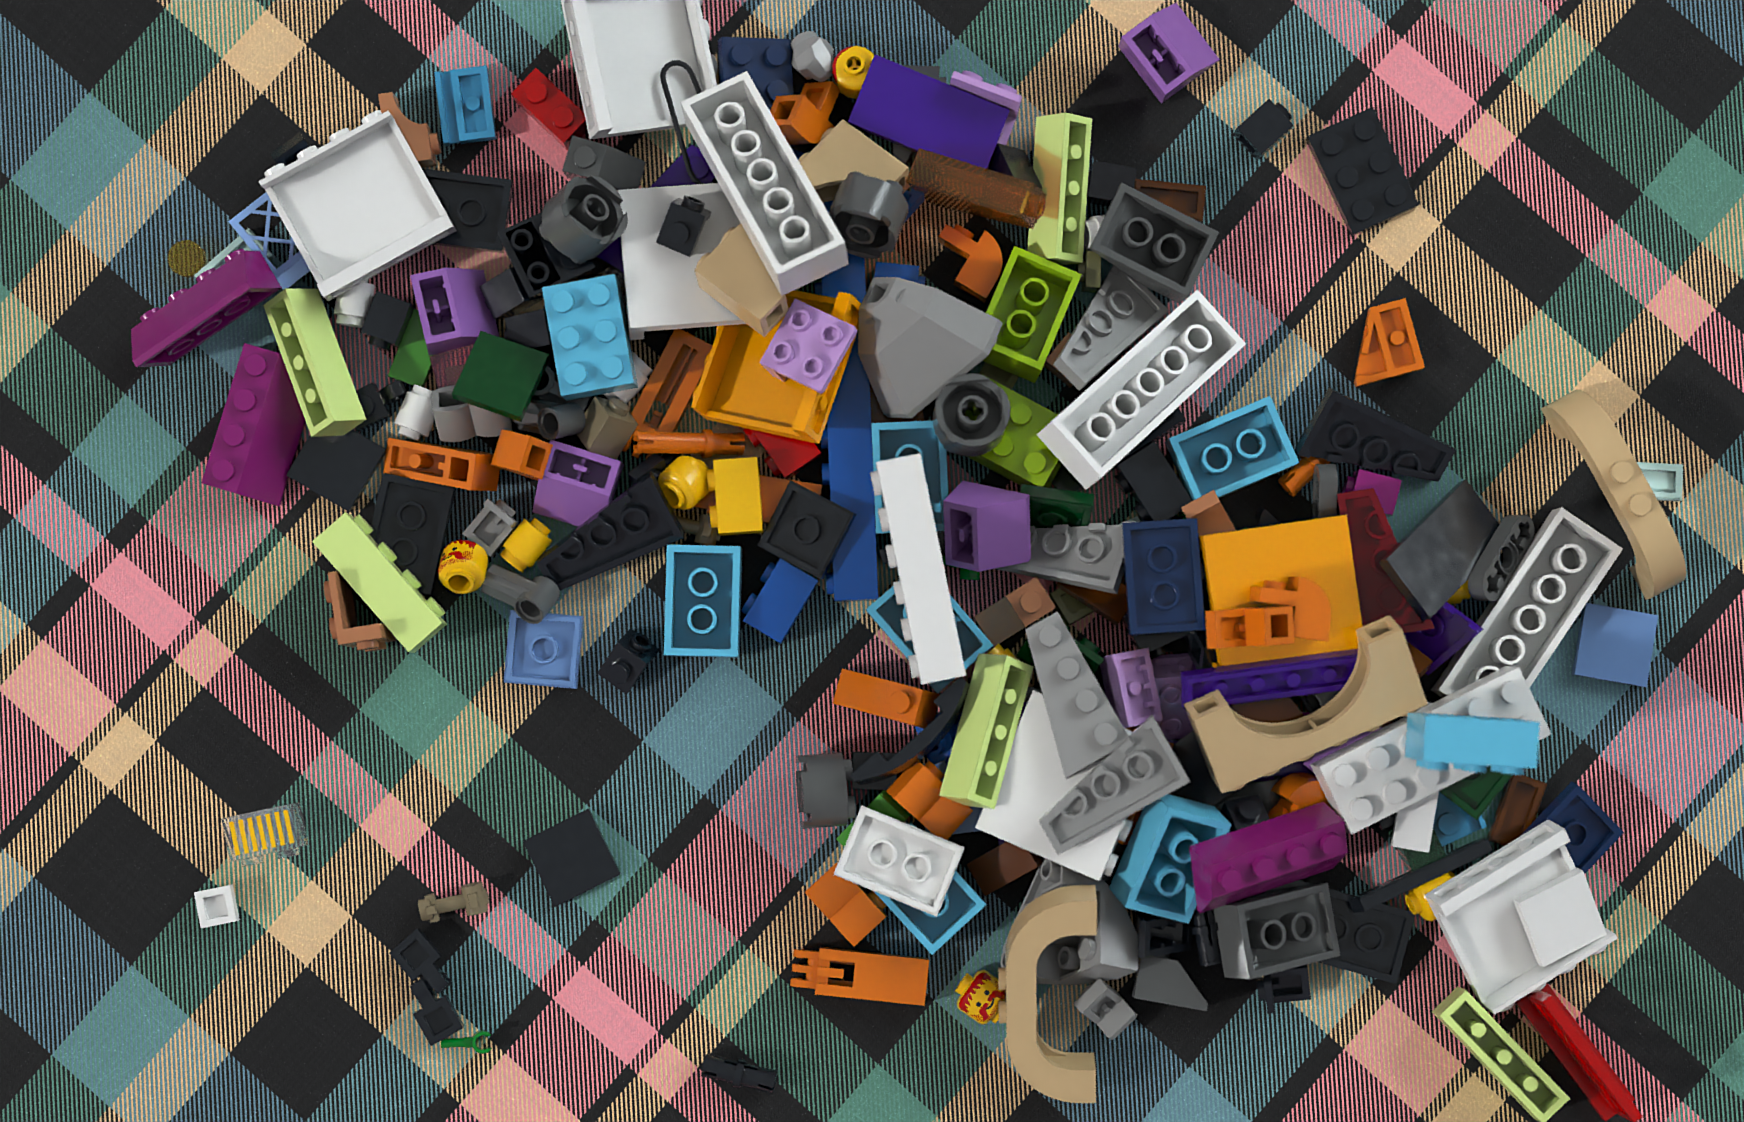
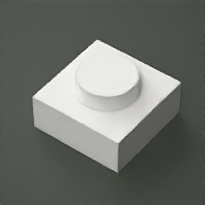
M233 884L194 892L200 928L240 920Z

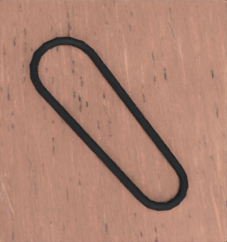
M673 60L666 63L662 68L660 74L661 84L687 173L693 183L705 184L699 181L692 171L666 82L667 70L672 66L683 67L687 70L696 93L699 94L702 91L692 68L683 61Z

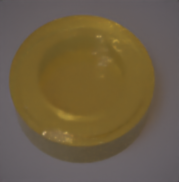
M179 241L169 250L168 264L176 274L182 277H195L194 275L206 265L205 251L193 241Z

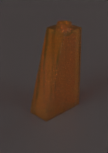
M920 148L906 179V183L914 190L924 193V198L932 205L1030 229L1034 228L1036 220L1043 215L1046 206V194L1035 183Z

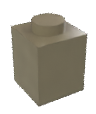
M598 396L593 398L584 413L586 419L585 427L581 433L576 434L587 451L614 459L619 457L638 425L629 412V406L625 402L617 398H611L610 400Z

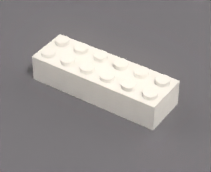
M747 71L680 102L687 128L781 296L849 264L845 241Z
M1197 289L1036 435L1087 490L1217 372L1246 343Z
M921 453L876 462L877 471L870 472L874 495H882L885 507L878 509L882 532H890L892 544L886 545L885 549L889 568L897 567L899 581L893 582L897 605H905L907 618L900 619L904 641L912 640L915 655L908 656L912 678L919 677L921 684L966 676Z
M1560 507L1552 510L1534 536L1531 545L1499 599L1490 601L1476 622L1484 630L1455 653L1431 691L1443 698L1505 666L1519 667L1530 688L1623 548L1564 508Z
M1505 666L1416 711V713L1516 718L1540 722L1539 740L1551 735L1520 668L1515 666ZM1407 716L1310 764L1331 809L1345 821V831L1349 834H1354L1475 772L1453 769L1454 763H1449L1448 770L1425 769V767H1417L1416 760L1406 758Z

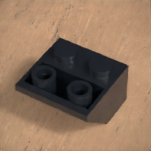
M542 212L497 232V236L529 299L542 297V287L589 279L593 277L595 271L592 259L587 260L583 264H577L541 236L539 226L542 223Z

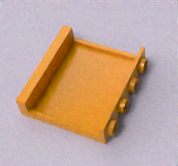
M796 290L785 294L788 309L794 299L800 300L853 325L858 333L859 307L861 303L852 294L838 292L837 298ZM784 317L765 337L748 324L717 326L716 337L711 351L705 358L703 374L699 385L693 392L691 408L706 420L819 444L856 335L825 392L819 393L790 378L783 382L773 377L759 363Z
M1335 515L1198 536L1199 551H1202L1210 611L1230 608L1280 606L1249 601L1251 586L1263 587L1264 580L1286 583L1287 590L1289 577H1303L1316 583L1326 594L1331 608L1328 642L1294 638L1295 644L1216 649L1217 662H1213L1212 667L1358 649L1355 630L1363 626L1347 515Z

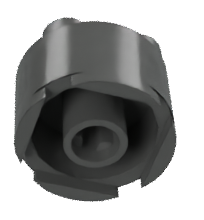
M850 172L847 178L839 185L828 214L845 241L848 253L862 258L875 259L880 258L882 252L888 251L889 254L894 250L909 211L908 203L903 196L904 189L898 182L892 180L883 181L875 177L865 176L860 172Z
M592 175L588 178H579L580 176L572 178L550 198L543 207L542 223L539 226L541 236L577 264H583L602 253L624 233L628 223L627 212L623 215L620 203L623 202L620 194L607 181Z
M963 374L952 379L940 392L933 413L934 431L943 447L951 453L974 457L983 455L998 446L1004 436L1010 418L1008 397L1001 387L992 382L990 378L981 374ZM967 410H972L973 415L977 416L975 421H971L968 416H965Z
M841 752L797 755L796 763H803V771H796L799 813L804 812L807 815V821H800L802 829L846 826L848 818H855L856 816L854 796L848 795L847 781L853 780L850 777L853 773L851 759H843Z

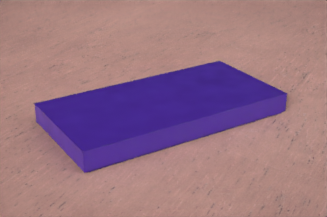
M875 54L848 123L858 129L982 179L1010 110Z

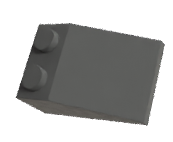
M1120 183L1089 249L1147 288L1179 303L1189 297L1219 232L1124 183Z
M1328 883L1257 894L1213 909L1215 922L1218 925L1217 936L1225 978L1253 979L1340 956Z

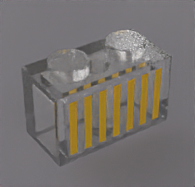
M300 802L221 819L230 862L241 860L242 867L263 863V855L277 852L278 859L300 855L299 847L309 845Z

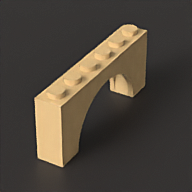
M843 119L834 128L831 127L824 132L820 142L810 153L806 152L798 159L822 203L834 200L839 185L847 178L850 172H860L865 176L875 177L883 181H896L903 187L904 192L911 186L908 166ZM741 223L736 228H730L724 234L721 243L711 253L704 254L694 269L698 285L703 291L763 337L775 327L789 310L786 296H781Z
M1390 615L1355 630L1358 640V654L1348 681L1332 700L1306 716L1276 723L1251 720L1232 710L1219 690L1184 704L1211 778L1222 794L1227 791L1239 790L1250 781L1262 776L1273 775L1287 765L1297 761L1308 760L1317 752L1331 746H1340L1346 743L1349 738L1363 732L1377 730L1386 722L1398 717H1405L1408 712H1416L1418 708L1428 705L1403 630Z

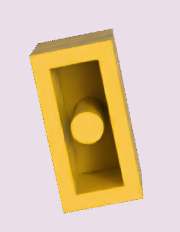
M758 457L713 460L714 469L707 470L708 491H715L716 505L709 507L711 528L718 527V534L720 536L764 533Z

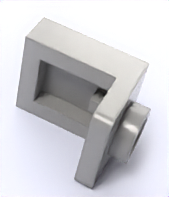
M487 499L483 503L484 508L462 533L470 541L483 547L490 557L495 555L520 524L513 519L517 512L501 499L496 504Z
M1100 978L1095 983L1085 987L1080 997L1073 1003L1081 1014L1097 1024L1111 1040H1114L1137 1018L1136 1012L1118 991Z

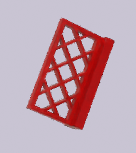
M1546 983L1543 989L1535 993H1529L1515 1002V1005L1602 1120L1607 1121L1615 1114L1631 1122H1637L1643 1117L1632 1102L1635 1098L1548 983Z

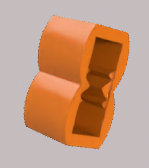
M918 761L906 769L886 792L932 834L947 840L973 810L969 806L939 796L943 783L941 779L945 774L930 761L925 765Z
M836 862L805 891V894L853 946H856L887 917V914L883 911L887 905L874 891L871 890L867 893L860 885L833 875L838 864Z

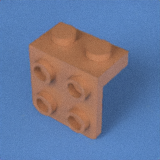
M338 571L328 572V581H324V594L327 603H332L334 617L329 618V628L333 640L337 639L338 645L357 647V651L365 650V652L387 649L386 642L396 641V637L381 623L358 627L352 587Z

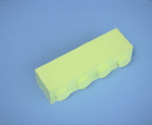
M1066 112L1036 117L1033 169L1042 185L1037 223H1029L1027 247L1028 252L1059 265L1083 263L1092 118Z
M285 288L263 306L311 437L345 435L364 422L366 417L319 290Z
M345 512L312 542L404 648L410 653H415L447 625L442 619L445 611L432 597L426 600L417 590L422 586L408 569L403 573L394 564L397 556L384 542L378 545L369 534L374 530L360 514L354 518L351 514Z
M978 653L939 796L965 806L995 809L1033 666L1008 655Z
M1457 986L1432 1011L1535 1120L1547 1122L1570 1099L1467 990Z

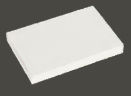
M861 805L833 875L937 917L965 847Z

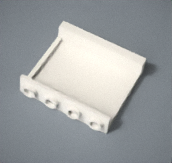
M561 0L590 140L673 129L674 125L660 79L662 68L670 61L680 60L687 63L692 68L702 92L717 85L715 76L717 75L718 66L715 56L710 53L708 44L710 27L706 19L703 20L701 10L703 0ZM672 66L666 72V82L680 128L687 127L680 102L697 95L687 70L681 66Z
M377 110L366 115L361 120L362 125L351 131L349 128H344L335 132L329 137L330 142L320 148L314 145L302 150L296 155L298 160L287 166L284 163H280L265 171L264 175L266 177L258 181L268 194L315 278L319 291L327 301L334 299L457 231L389 110L384 113L381 110Z
M719 183L617 190L623 200L620 203L623 215L627 212L628 216L627 227L620 238L629 340L644 339L645 331L746 324L699 287L694 271L700 258L708 252L711 253L721 243L724 234L730 228H736L740 224ZM684 196H691L704 202V208L712 212L710 218L705 221L693 255L690 257L656 243L671 202L677 198L683 199Z
M1033 690L1016 729L995 809L983 808L975 828L1097 881H1101L1104 874L1111 877L1119 858L1113 852L1118 840L1126 841L1133 821L1128 820L1127 816L1059 855L1056 853L1039 820L1105 758L1066 779L1043 694ZM1125 729L1128 736L1131 733H1133L1132 731Z
M1549 819L1425 894L1478 1003L1494 1015L1511 1009L1519 999L1529 993H1535L1543 989L1548 981L1560 974L1572 971L1577 963L1590 955L1601 953L1607 948L1608 944L1618 939L1615 933L1605 928L1606 936L1545 967L1537 963L1514 899L1576 868L1565 846L1566 843L1570 842L1566 830Z

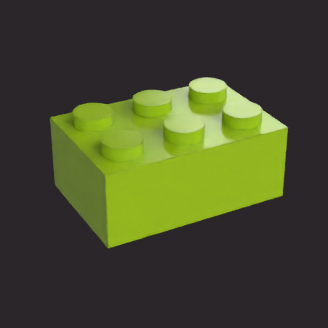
M1014 246L986 311L987 314L999 319L1003 325L997 336L996 344L991 349L989 355L982 361L1035 383L1042 371L1082 274Z
M990 378L992 382L1005 391L1010 403L1009 422L998 446L983 455L969 458L1020 486L1025 484L1049 488L1062 463L1036 434L1058 414ZM972 410L966 411L965 416H968L971 421L977 419V416L973 415Z

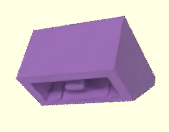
M1177 3L1150 15L1123 35L1118 45L1119 49L1161 104L1220 60Z
M445 267L410 275L429 356L474 346L480 331L499 337L496 320L493 319L490 310L487 308L485 298L479 287L486 283L484 270Z
M550 440L549 443L553 446L542 480L538 479L532 512L579 527L613 501L624 464L612 458Z
M962 481L943 500L946 565L981 572L1025 563L1031 559L1029 494Z

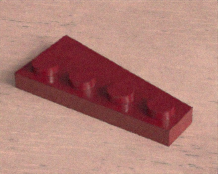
M1374 488L1337 494L1340 515H1347L1362 626L1390 615L1401 627L1403 633L1433 629L1434 625L1431 618L1422 622L1379 564L1398 543Z

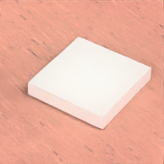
M1575 868L1514 899L1536 961L1542 967L1607 935L1585 874L1579 868Z

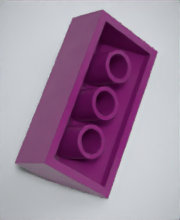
M243 248L233 251L224 258L226 263L217 270L212 268L201 273L196 278L198 283L189 289H180L168 297L169 303L161 309L156 307L144 313L140 317L142 322L131 329L132 361L135 366H170L280 290L282 287L261 252L245 251Z
M244 343L201 482L214 488L279 507L289 479L286 475L294 463L306 423L280 353Z
M1320 802L1189 846L1197 910L1203 913L1333 869L1348 853L1345 821L1328 805Z

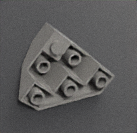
M874 277L859 307L858 355L883 414L891 418L914 417L936 399L942 389L952 379L966 374L989 355L991 349L996 344L997 336L1003 323L999 319L937 288L899 277Z
M1042 858L1043 863L1036 871L1017 916L1034 899L1051 890L1071 885H1095L1097 896V935L1065 936L1051 942L1039 956L1036 968V984L1095 983L1099 978L1103 981L1117 980L1138 971V934L1126 908L1109 889L1110 885L1103 879L1097 881L1049 859ZM1007 939L1003 946V953L1000 961L1001 967H1005V952Z

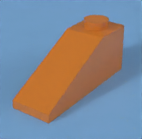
M388 437L383 473L471 491H497L500 469L491 465L493 453Z
M842 668L833 704L925 729L935 719L938 706L934 700L939 694Z

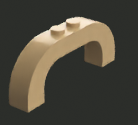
M1574 390L1541 408L1557 440L1562 438L1569 440L1582 455L1626 533L1636 559V564L1629 567V570L1645 599H1651L1684 581L1686 578V564L1676 534L1625 440L1606 412L1591 396L1582 390Z
M1071 885L1042 894L1029 903L1015 919L1006 942L1005 967H998L999 990H1006V1001H998L999 1023H1006L1007 1047L1011 1061L1020 1076L1031 1087L1048 1097L1064 1102L1096 1103L1094 1052L1071 1053L1054 1049L1043 1041L1036 1028V968L1040 954L1051 942L1059 938L1073 935H1097V896L1095 885Z

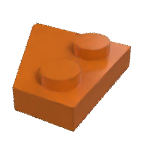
M1406 298L1368 309L1354 379L1355 388L1425 368Z

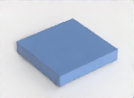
M1586 603L1582 609L1572 675L1647 687L1658 615Z
M510 610L504 683L577 689L584 616L548 613L540 623L531 624L521 619L515 610Z

